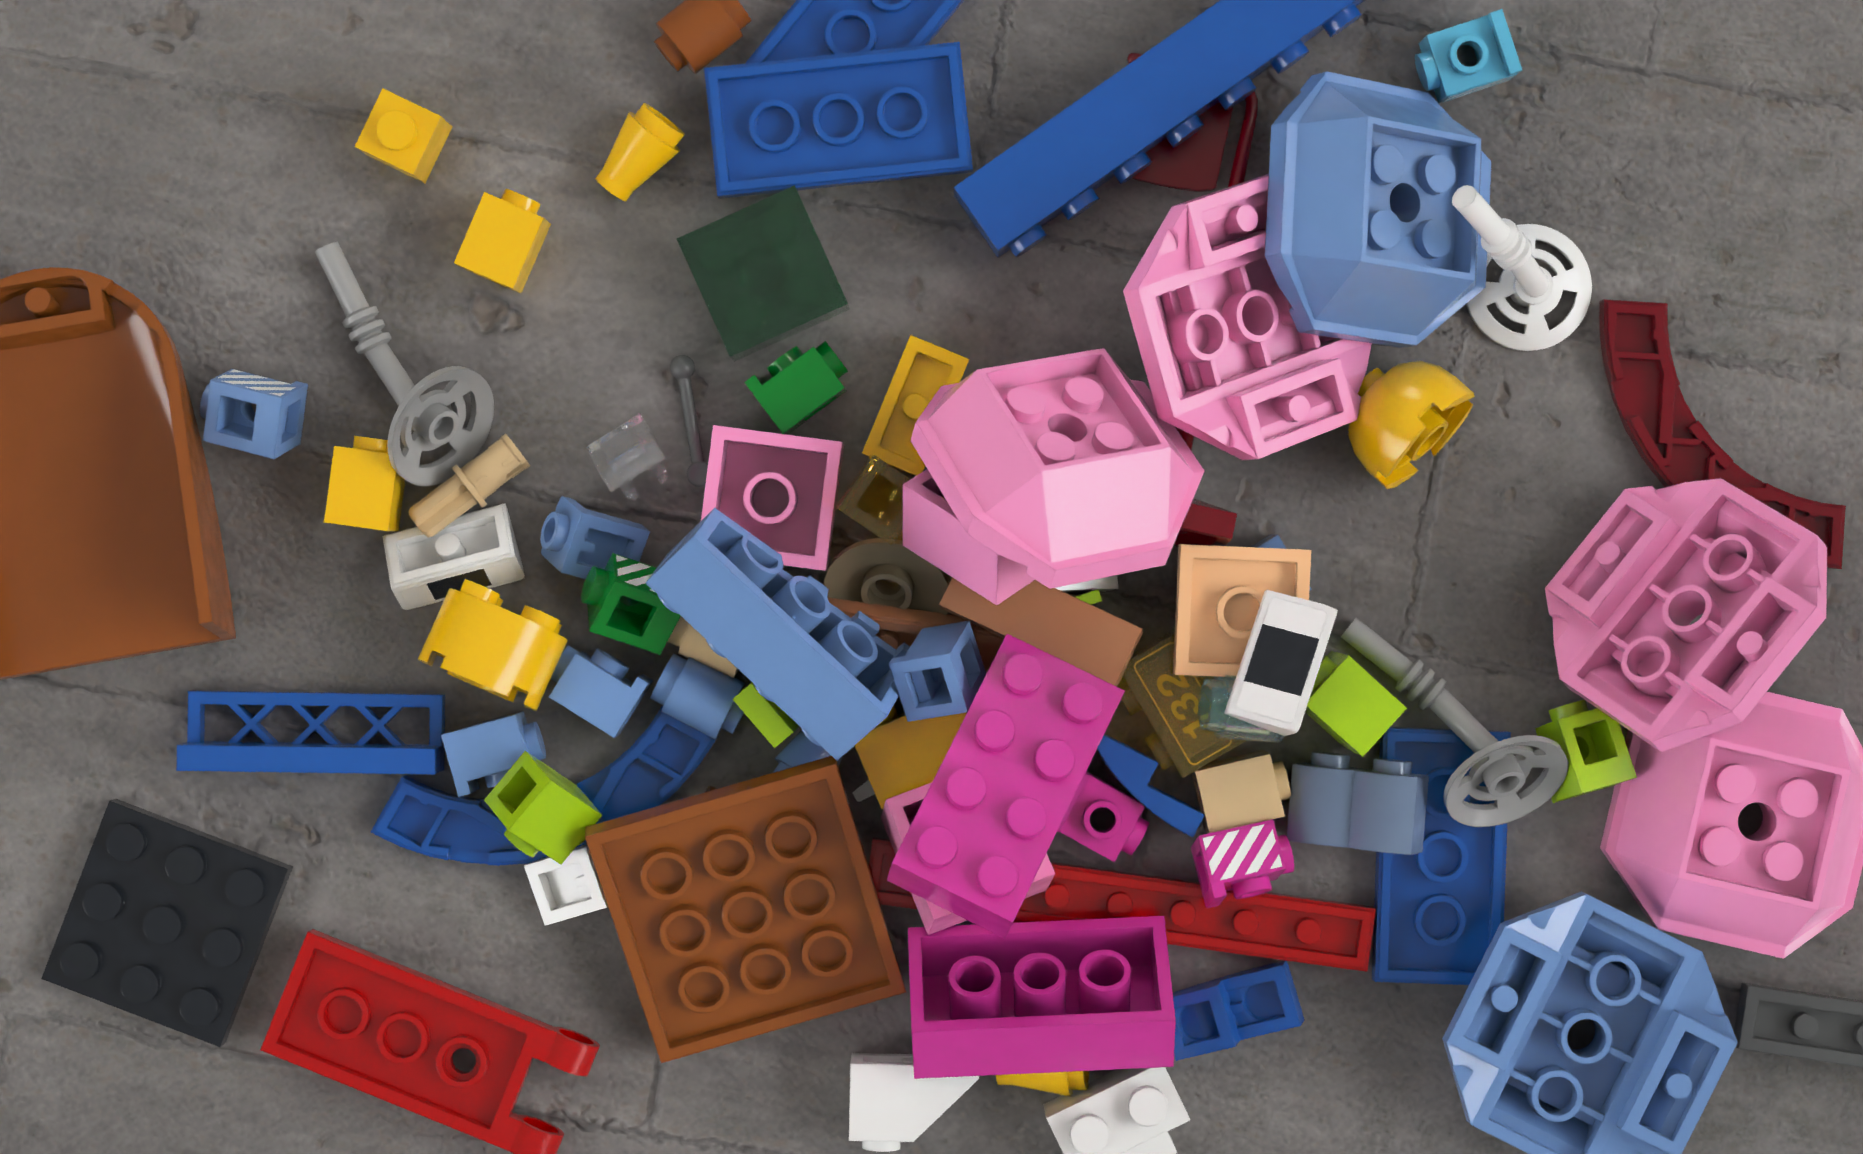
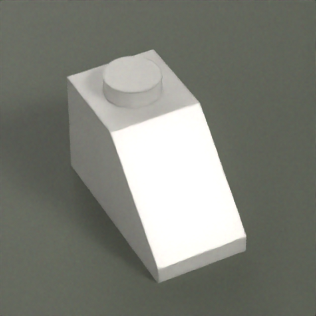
M852 1053L850 1063L849 1141H862V1148L868 1151L890 1152L899 1150L900 1142H914L979 1079V1076L914 1079L913 1054Z

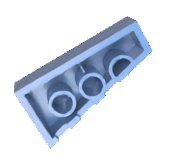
M716 508L704 517L664 557L646 581V584L658 594L660 601L666 608L683 617L706 639L709 647L716 654L727 658L753 682L761 696L779 706L801 727L803 733L811 742L822 746L837 761L888 716L899 696L889 662L892 658L905 656L910 646L903 643L897 649H894L876 636L880 625L861 611H858L851 618L832 605L827 598L829 588L810 575L807 577H793L784 571L781 554Z

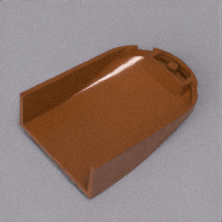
M49 267L32 269L0 279V680L236 639L225 555L210 475L181 360L169 332L144 302L128 290L115 284L111 279L99 274L72 268Z

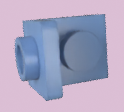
M561 496L555 512H551L544 521L540 538L542 546L541 555L561 573L586 579L593 566L605 569L612 553L640 561L650 531L642 524L585 509L576 500Z

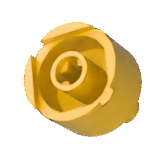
M466 579L460 591L449 588L418 660L432 667L438 655L444 658L440 668L447 670L448 675L511 702L514 701L518 691L525 693L527 696L523 703L524 706L537 711L568 641L559 635L562 627L559 624L560 620L524 605L520 615L501 607L503 600L500 598L499 593Z

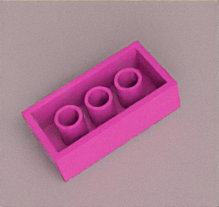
M1006 634L892 861L887 881L1005 939L1125 690Z
M1164 916L1013 923L1005 939L978 925H954L930 935L927 934L925 927L908 928L914 1079L1174 1067L1176 1019Z

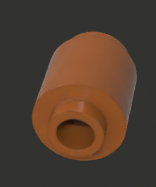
M684 0L656 22V26L662 35L654 43L677 72L687 65L694 74H697L743 37L741 29L751 22V18L738 0Z

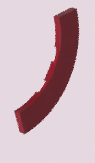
M1605 299L1599 301V335L1603 365L1613 402L1623 426L1638 453L1664 487L1684 482L1721 478L1818 535L1827 547V568L1842 569L1846 506L1821 503L1798 497L1751 476L1733 462L1734 460L1712 439L1699 420L1696 421L1678 386L1680 382L1672 359L1668 334V303Z

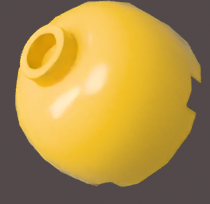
M1423 361L1400 363L1386 373L1379 368H1375L1362 381L1358 395L1361 396L1358 418L1356 421L1349 423L1348 436L1354 453L1366 470L1386 489L1395 488L1419 471L1410 463L1411 460L1419 459L1430 449L1434 457L1445 446L1470 413L1473 404L1469 399L1475 397V395L1457 377L1439 365Z

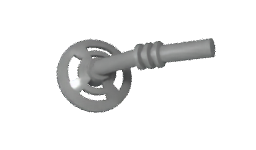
M333 242L315 251V254L346 315L342 324L345 329L352 328L353 331L348 335L352 342H359L355 347L357 354H365L399 406L390 425L387 443L388 456L393 469L399 476L414 485L432 486L445 482L455 474L452 467L457 464L461 468L474 459L488 437L494 416V399L489 384L480 374L469 368L451 366L429 374L414 385L389 347L388 342L392 337L389 332L381 331L386 325L383 319H375L379 311L376 306L369 307L339 243ZM450 381L443 390H433L421 395L435 384ZM469 393L471 397V414L467 428H463L466 418V403L463 395ZM451 403H452V410L447 407V406L450 405ZM400 435H401L402 443H403V445H404V448H403L402 451H401V447H400ZM446 443L452 448L442 458L429 464L419 465L422 451H431Z
M1357 617L1340 636L1397 682L1395 687L1397 691L1407 690V699L1410 701L1419 699L1417 707L1422 711L1429 707L1474 752L1472 756L1466 759L1453 772L1444 789V804L1454 820L1473 827H1490L1505 824L1533 812L1547 802L1560 788L1567 775L1568 760L1557 742L1537 735L1517 736L1498 741L1445 689L1446 680L1442 677L1434 680L1435 672L1431 668L1423 671L1424 663L1421 660L1410 661ZM1529 746L1537 747L1539 749L1533 750ZM1532 767L1544 768L1540 776L1528 788L1517 794V791L1524 785ZM1471 768L1469 775L1464 777L1467 771ZM1484 781L1486 787L1479 786V784ZM1469 794L1477 800H1495V803L1473 804L1464 801V799Z

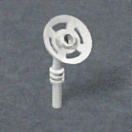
M1466 185L1457 189L1452 197V204L1480 234L1482 248L1487 252V266L1491 259H1494L1503 269L1499 282H1486V288L1466 304L1476 326L1495 343L1518 351H1537L1554 346L1566 339L1584 319L1592 294L1590 270L1579 248L1568 237L1552 228L1537 224L1516 225L1510 219H1501L1472 186ZM1535 241L1545 242L1558 249L1567 258L1572 269L1566 271L1554 255L1544 250L1536 249ZM1535 259L1547 263L1553 269L1556 276L1552 277L1545 268L1538 265ZM1563 291L1576 292L1573 306L1568 315L1557 326L1549 330L1544 315L1551 312L1557 306ZM1510 296L1516 304L1528 307L1527 314L1520 313L1512 308L1507 302L1506 297ZM1495 302L1497 308L1505 317L1513 322L1525 325L1524 334L1514 332L1501 325L1492 316L1487 305Z

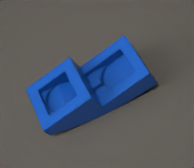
M1104 734L1097 752L1117 780L1135 799L1157 817L1184 834L1194 837L1204 814L1199 809L1148 784L1159 764L1154 758Z
M1283 960L1174 992L1173 1001L1176 1019L1174 1057L1177 1061L1236 1047L1240 1040L1301 1026L1305 1019L1288 962Z

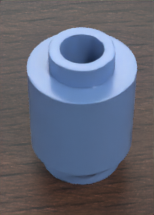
M673 654L663 670L650 699L663 705L661 712L716 740L721 729L733 734L744 712L733 701V698L742 691L745 683L690 657L686 660Z

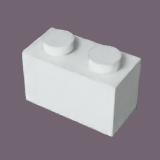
M1165 1067L1116 1069L1089 1082L1087 1090H1073L1072 1097L1061 1095L1043 1104L1046 1119L1063 1154H1122L1190 1121L1188 1113Z

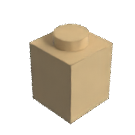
M1265 750L1190 767L1199 809L1204 814L1202 819L1203 826L1208 833L1285 817L1281 801L1290 799L1291 796L1286 769L1282 761L1272 763L1270 753Z

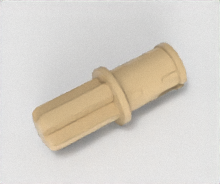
M505 433L499 440L489 446L487 450L463 467L459 468L457 464L453 466L452 470L455 474L410 507V518L425 536L433 537L477 503L482 508L486 506L487 503L484 499L494 493L496 489L530 467V464Z

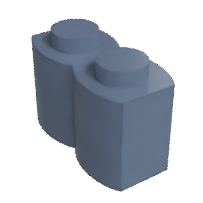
M1312 752L1311 763L1293 764L1287 838L1289 841L1404 855L1423 852L1429 776L1413 774L1411 761L1374 758L1373 769L1349 767L1350 755Z

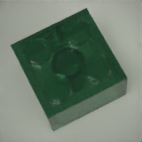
M795 185L677 238L726 350L734 362L850 310Z

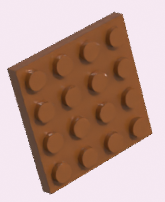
M833 756L585 827V839L661 1063L906 993L904 979L838 764Z

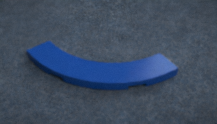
M662 706L648 728L628 750L613 763L576 785L602 814V817L596 824L660 806L696 770L716 740L661 712ZM406 775L401 777L371 830V833L400 847L443 860L450 859L465 863L499 866L528 864L548 857L539 851L532 858L515 847L504 836L507 828L486 804L484 799L458 797V795L426 786ZM585 840L582 844H580L579 846L586 845V844H587L586 840Z

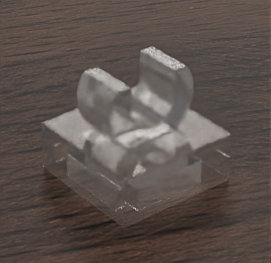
M641 413L586 446L598 474L609 490L612 492L620 487L625 497L631 501L640 498L632 479L644 471H652L661 484L668 480L667 471L662 463V460L665 459L663 451Z

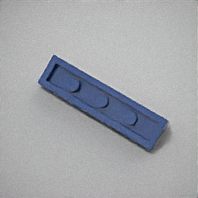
M188 691L187 742L177 745L176 771L435 775L444 770L445 748L441 735L445 734V694ZM205 704L228 705L246 725L229 741H204ZM243 705L265 706L253 716ZM278 705L292 706L310 724L293 742H278L261 725V722ZM306 706L329 707L317 718ZM341 706H355L373 725L356 743H341L324 725ZM370 707L392 708L380 719ZM404 707L430 708L429 744H405L387 724ZM253 730L263 742L241 741ZM316 731L327 743L304 742ZM380 732L391 744L367 743Z

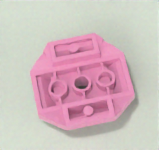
M1269 174L1172 206L1123 290L1158 418L1241 460L1263 458L1356 421L1361 396L1358 395L1367 371L1372 343L1300 333L1297 331L1289 312L1292 306L1278 287L1265 258Z
M1105 348L977 369L961 382L944 385L939 388L917 419L911 437V443L965 532L996 554L1027 566L1026 574L1049 589L1165 565L1204 474V469L1175 426L1158 418L1152 393L1145 382L1129 379Z
M1721 478L1684 482L1657 490L1653 486L1624 489L1545 587L1548 612L1553 621V640L1559 679L1571 691L1660 752L1742 723L1826 619L1827 547L1818 535ZM1703 614L1698 621L1690 625L1694 618Z
M1766 692L1742 723L1660 752L1630 730L1627 731L1625 742L1637 778L1614 786L1600 849L1615 871L1618 872L1653 927L1666 932L1784 959L1853 908L1863 867V747L1843 709ZM1756 802L1762 810V824L1754 834L1744 836L1738 826L1739 814L1745 806Z

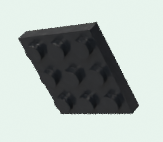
M118 799L110 800L41 979L221 1047L227 1041L293 866Z

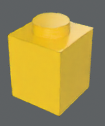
M382 88L354 147L367 156L426 183L453 126L440 115Z
M506 188L501 199L484 192L454 264L521 294L551 226V223L544 217L537 215L541 204Z
M354 436L353 448L334 446L324 523L383 531H399L405 479L396 473L390 463L387 448L388 440Z

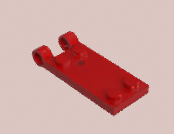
M312 929L305 936L260 1050L510 1151L513 1154H557L565 1133L560 1128L544 1120L513 1113V1109L534 1058L564 1072L586 1077L589 1075L600 1044L576 1031L563 1027H554ZM466 1048L474 1053L476 1057L474 1069L464 1072L455 1067L453 1055L456 1050Z

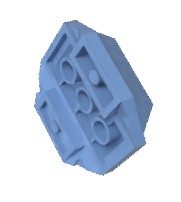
M1332 72L1312 75L1300 89L1301 93L1286 106L1271 125L1265 258L1278 287L1292 306L1289 312L1298 332L1398 348L1416 346L1486 288L1487 252L1482 248L1480 234L1453 206L1452 197L1457 189L1469 185L1474 187L1485 201L1490 204L1491 160L1481 151V138L1453 120L1428 92Z
M1582 891L1500 923L1442 1038L1466 1120L1470 1125L1528 1154H1682L1738 1043L1728 1016L1724 1013L1716 985L1702 951ZM1583 1019H1591L1595 1026V1034L1591 1043L1582 1049H1570L1567 1036L1572 1025Z

